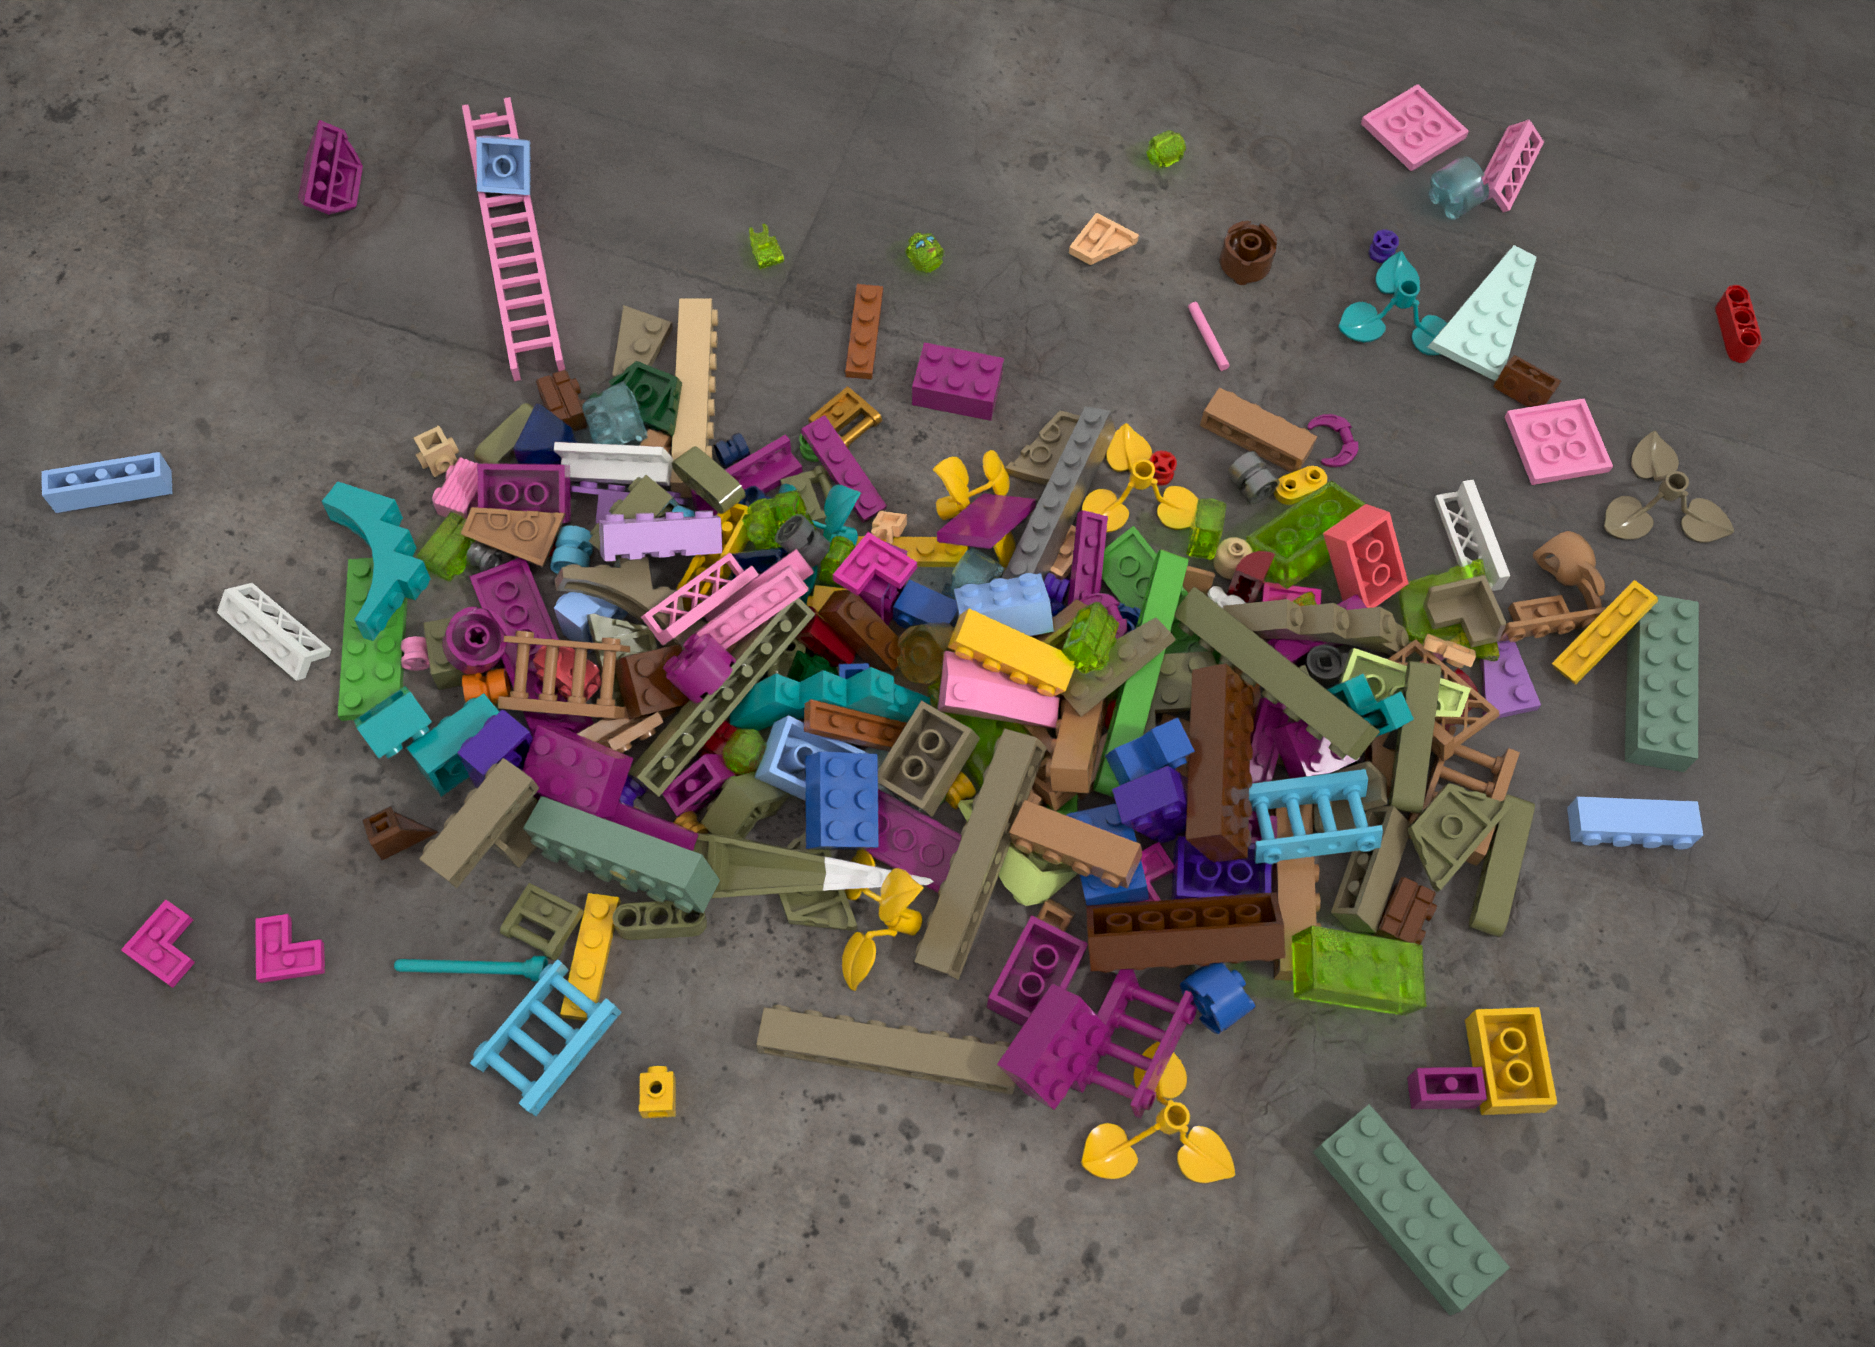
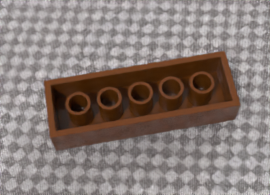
M1226 663L1192 670L1190 743L1194 752L1189 755L1186 840L1212 862L1248 858V846L1251 845L1248 823L1249 817L1252 814L1249 788L1252 787L1253 783L1250 773V760L1253 758L1250 733L1254 729L1251 717L1254 693L1252 688L1248 687L1240 676Z
M1276 892L1086 906L1091 971L1143 970L1148 967L1175 968L1179 965L1193 964L1206 966L1210 963L1222 962L1238 964L1243 961L1252 960L1269 962L1285 958L1284 922Z

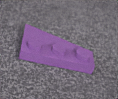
M1506 640L1480 645V668L1483 672L1482 697L1500 711L1498 718L1538 710L1541 703L1516 643Z

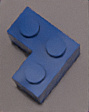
M1175 718L1151 729L1143 736L1113 749L1105 757L1119 785H1123L1166 766L1176 770V768L1187 763L1185 757L1193 753L1194 749L1179 719Z

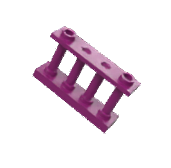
M1120 969L1097 1014L1109 1030L1087 1061L1085 1068L1071 1085V1088L1083 1093L1087 1084L1091 1085L1094 1083L1132 1100L1130 1105L1134 1115L1141 1119L1145 1110H1150L1156 1098L1155 1089L1186 1025L1192 1024L1195 1019L1197 1006L1195 1005L1192 993L1185 991L1180 1003L1139 987L1133 969ZM1136 999L1173 1014L1174 1016L1167 1030H1162L1126 1015L1125 1008L1129 1000L1133 1001ZM1123 1027L1159 1042L1160 1045L1153 1059L1112 1043L1111 1036L1115 1028ZM1109 1055L1145 1070L1146 1073L1139 1088L1098 1071L1097 1064L1101 1056Z

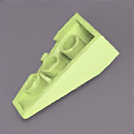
M1353 648L1348 654L1339 683L1364 674L1375 700L1378 701L1400 691L1403 694L1407 666ZM1440 678L1435 717H1461L1471 688Z
M974 799L960 800L958 804L967 822L973 811L972 804ZM1011 841L998 876L1004 886L1013 894L1014 899L1020 904L1029 906L1044 903L1076 876L1077 873L1072 870L1071 866L1060 863V865L1052 864L1042 857L1043 855L1033 851L1031 854L1024 853L1015 848Z

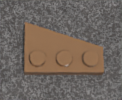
M471 507L461 535L544 567L566 514Z

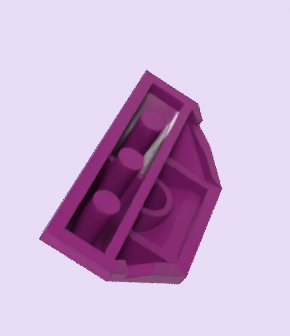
M321 120L317 122L305 157L298 199L302 205L326 214H334L356 208L363 165L353 146L348 141L345 130Z

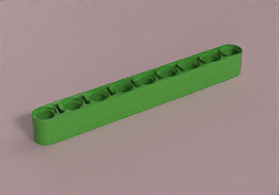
M1162 549L1158 551L1152 566L1136 628L1157 618L1169 631L1171 630L1188 566V558ZM1165 649L1120 685L1095 777L1093 791L1114 797L1112 789L1120 786L1105 755L1113 749L1143 736Z

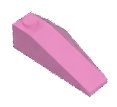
M944 652L938 703L939 711L1056 728L1060 698L1042 695L1037 692V687L1028 683L1026 685L1018 684L1009 678L1010 675L1004 672L989 671L982 666V662L973 658L972 660H966L957 656L955 652Z

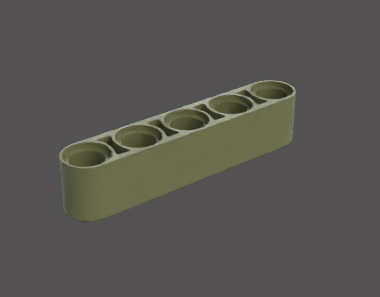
M1409 661L1407 664L1403 696L1414 720L1398 728L1389 794V806H1394L1400 811L1421 813L1423 809L1441 678V665Z
M1506 794L1504 800L1510 801L1513 806L1495 826L1484 859L1469 919L1470 928L1499 938L1503 935L1508 923L1535 810V803Z

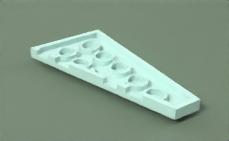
M1514 245L1440 331L1437 337L1429 344L1428 348L1496 381L1508 361L1536 256Z

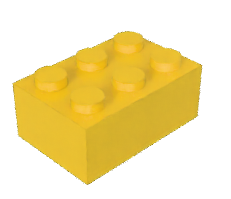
M1539 1007L1474 1010L1465 1019L1472 1066L1482 1067L1487 1100L1479 1105L1481 1115L1545 1113L1557 1105Z

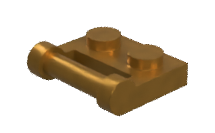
M847 386L809 417L808 421L810 424L825 415L838 433L856 417L863 414L865 418L844 436H840L849 449V445L869 428L880 424L882 417L877 410Z

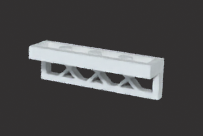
M555 442L554 451L562 458L561 464L570 465V481L632 484L637 477L643 478L647 475L658 485L670 486L673 458L663 447Z
M1474 480L1463 481L1457 492L1436 495L1434 501L1463 578H1473L1472 574L1475 570L1486 576L1492 591L1501 590L1509 579L1510 573ZM1457 501L1460 508L1459 513L1456 514L1448 510L1445 502ZM1456 523L1468 529L1469 535L1467 538L1456 533L1454 529ZM1465 546L1477 553L1478 559L1476 562L1465 557L1463 553Z
M253 583L224 590L217 613L296 681L306 678L312 661L329 657L331 649ZM250 594L254 599L246 598L244 595ZM264 612L272 613L274 616L266 615ZM283 628L292 630L295 633L287 632ZM303 645L312 647L315 650L309 651Z

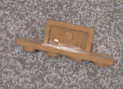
M1562 595L1513 602L1508 607V610L1514 622L1506 624L1498 642L1506 640L1517 642L1530 636L1541 638L1554 632L1565 634L1579 628L1585 630L1605 610V607L1570 613Z
M624 706V719L603 718L576 734L623 753L632 747L630 742L639 737L640 740H644L657 732L655 727L664 723L662 719L674 713L676 708L629 720L626 706Z

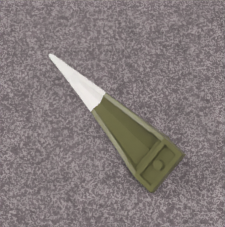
M698 833L699 835L693 852L704 856L720 879L711 898L876 888L882 886L885 878L892 871L724 834ZM910 875L920 885H929L934 882L929 878Z

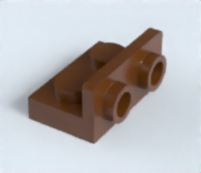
M1513 355L1503 368L1493 387L1527 407L1546 405L1562 381Z

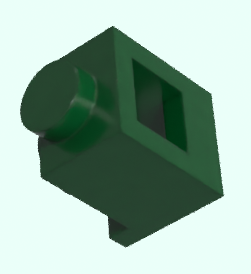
M797 650L787 677L797 682H802L823 670L838 676V670L836 667L830 666L828 660L823 657L813 656L809 658L803 651Z

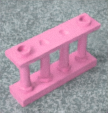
M795 549L704 615L709 623L695 633L699 637L704 634H710L719 644L727 649L806 593L808 587L803 580L814 573L813 569L799 551Z

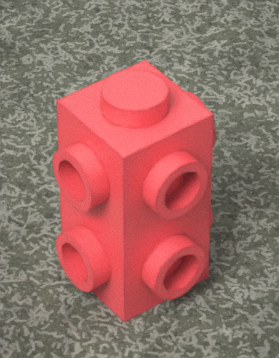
M542 646L533 659L537 670L536 676L542 682L544 678L546 646ZM559 647L555 686L559 688V693L568 700L572 690L575 650L573 648ZM588 659L586 662L583 695L586 698V702L601 687L600 670Z

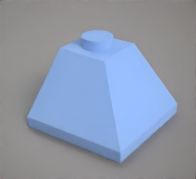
M499 136L476 137L477 191L530 195V140Z

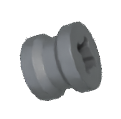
M475 541L467 552L466 562L472 566H479L480 571L483 572L499 566L503 552Z

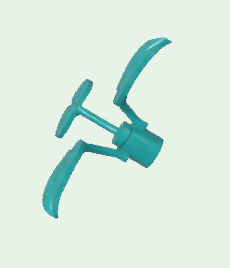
M1400 251L1382 264L1375 278L1379 291L1384 294L1394 293L1390 303L1378 315L1376 308L1369 303L1356 302L1351 304L1342 315L1338 326L1339 330L1352 340L1372 342L1384 334L1386 326L1381 318L1394 305L1400 309L1412 306L1414 325L1418 327L1411 335L1414 346L1424 354L1441 355L1428 348V346L1448 323L1435 315H1426L1421 322L1419 321V301L1416 300L1420 291L1419 275L1406 259L1404 253Z
M791 484L781 485L778 492L779 496L775 500L778 508L772 521L778 530L786 520L797 515L795 510L799 504V494L797 489ZM844 485L833 486L827 495L824 504V514L827 517L825 519L826 525L806 518L813 526L824 530L823 536L830 542L828 553H837L838 548L852 550L858 539L855 528L843 525L861 492ZM817 565L812 567L814 573L803 580L808 587V591L799 598L806 605L807 598L816 580Z

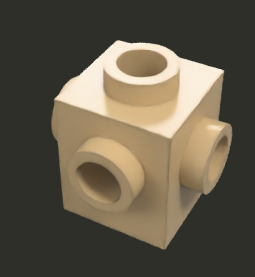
M440 426L414 437L420 450L416 456L422 468L426 469L429 467L434 477L447 472L451 465L455 466L458 461L455 454L459 453V450L452 437L448 439L445 437Z

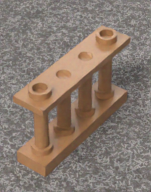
M516 631L515 636H504V642L515 643L518 646L514 690L510 691V697L499 696L498 709L624 719L625 707L615 706V700H612L616 653H630V646L620 645L621 639L602 638V643L534 638V632ZM530 645L546 646L542 694H539L538 700L528 699L529 693H526ZM559 647L575 648L572 690L567 702L557 701L558 695H554ZM588 649L604 650L600 699H597L596 704H586V698L583 697Z
M1451 725L1447 732L1454 736L1457 727ZM1461 744L1453 749L1454 755L1491 769L1490 772L1494 774L1492 782L1488 781L1487 783L1443 766L1444 762L1436 755L1426 783L1422 811L1438 794V792H1435L1439 777L1472 791L1484 793L1486 797L1503 801L1520 752L1508 748L1502 757L1496 756L1494 758ZM1411 812L1408 821L1412 824L1420 813ZM1495 827L1465 862L1477 866L1486 856Z

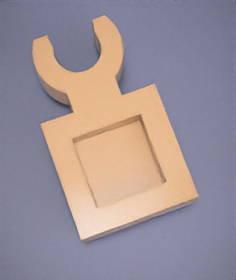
M879 511L872 523L871 534L879 539H885L887 543L892 544L893 536L900 537L906 527L907 514Z
M1427 634L1423 643L1424 649L1442 654L1443 657L1447 658L1446 662L1455 667L1463 668L1464 665L1472 667L1476 658L1474 650L1448 640L1444 641L1430 634Z

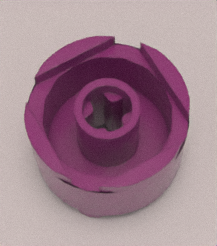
M468 607L460 610L451 618L442 639L445 657L452 666L464 674H477L490 670L498 663L506 649L507 642H504V636H508L506 624L497 613L489 609ZM470 638H479L481 642L479 645L476 642L472 643L470 642Z
M696 633L691 635L683 644L685 649L679 656L670 658L663 667L667 672V679L695 704L703 701L699 697L703 693L707 692L709 695H712L733 671L729 666L730 663L736 664V659L710 634H704L700 637Z

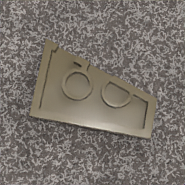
M623 305L612 374L613 378L622 374L635 361L652 367L673 329L672 322Z
M1059 411L1039 432V437L1030 446L1026 445L1021 450V455L1005 467L1008 475L1047 485L1080 415Z

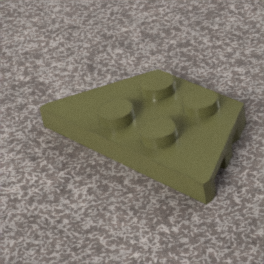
M598 614L586 615L593 643H602V638L621 639L620 645L630 646V653L617 652L616 660L657 649L654 634L648 626L612 619ZM595 650L602 678L604 650ZM615 671L612 700H615V706L624 707Z
M1448 783L1408 827L1409 835L1429 881L1436 892L1446 885L1513 806L1510 801L1495 800L1486 797L1484 793L1470 792L1461 786Z
M806 831L787 846L789 849L832 858L829 850L806 849ZM844 889L778 893L789 924L849 931L857 930V923Z

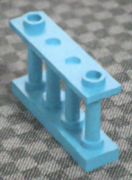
M1366 769L1253 783L1252 787L1249 788V801L1252 811L1256 812L1262 841L1255 842V863L1273 864L1281 860L1352 851L1368 852L1375 848H1380L1383 834L1382 825L1368 826L1361 802V797H1366L1368 776ZM1346 799L1349 802L1356 829L1337 831L1329 801ZM1315 803L1318 805L1324 833L1306 835L1299 805ZM1285 807L1293 837L1275 839L1268 809Z
M558 959L553 965L549 964L542 970L539 975V982L490 1040L482 1042L473 1054L474 1059L470 1062V1064L482 1072L489 1065L522 1092L523 1098L518 1104L535 1116L538 1115L621 1014V1011L608 999L605 998L602 1003H595L563 978L569 969ZM554 987L587 1013L588 1020L580 1029H573L542 1003ZM533 1013L566 1039V1047L559 1055H552L520 1029ZM511 1039L544 1065L545 1072L537 1082L535 1080L532 1082L498 1055Z

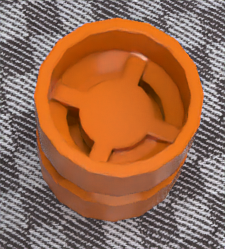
M505 668L490 670L486 676H483L481 673L462 675L465 702L472 698H478L484 693L493 705L498 708L499 696L510 697L511 687Z

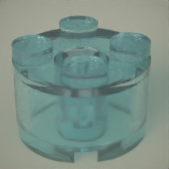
M1458 157L1432 174L1430 180L1431 190H1429L1428 195L1434 204L1440 203L1443 206L1450 220H1455L1488 199L1489 185L1488 183L1483 184L1481 177L1485 174L1474 160L1469 157L1462 159Z
M971 547L970 550L968 549L951 573L953 575L951 578L952 583L946 582L941 594L956 600L954 589L961 588L966 584L979 585L990 583L992 580L1000 578L1005 568L1001 566L1002 564L975 547Z

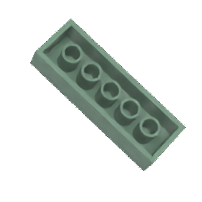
M1656 595L1658 602L1627 634L1625 762L1685 772L1698 759L1699 602Z
M541 796L523 827L531 837L530 842L543 851L541 853L542 856L556 863L559 860L568 862V866L579 872H584L585 869L592 871L597 878L605 882H610L611 879L620 882L622 887L632 892H637L638 889L645 891L650 898L658 902H664L665 899L674 902V906L688 913L691 910L704 913L720 882V879L702 854Z
M1370 1104L1313 1151L1315 1156L1450 1316L1462 1311L1510 1268Z

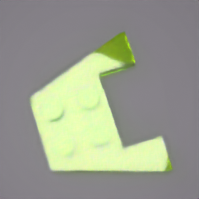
M1483 559L1474 560L1471 564L1460 567V565L1452 567L1448 572L1436 576L1431 574L1409 581L1408 585L1398 591L1403 625L1408 634V641L1416 639L1419 643L1423 644L1427 634H1430L1444 641L1448 640L1474 650L1477 658L1498 661L1500 654L1497 642L1471 648L1461 623L1433 629L1423 607L1427 592L1431 587L1477 576H1486Z

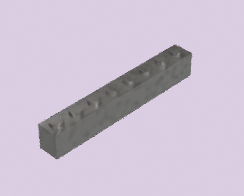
M1084 407L1002 576L1003 579L1017 578L1025 573H1041L1043 581L1045 580L1115 435L1111 411Z

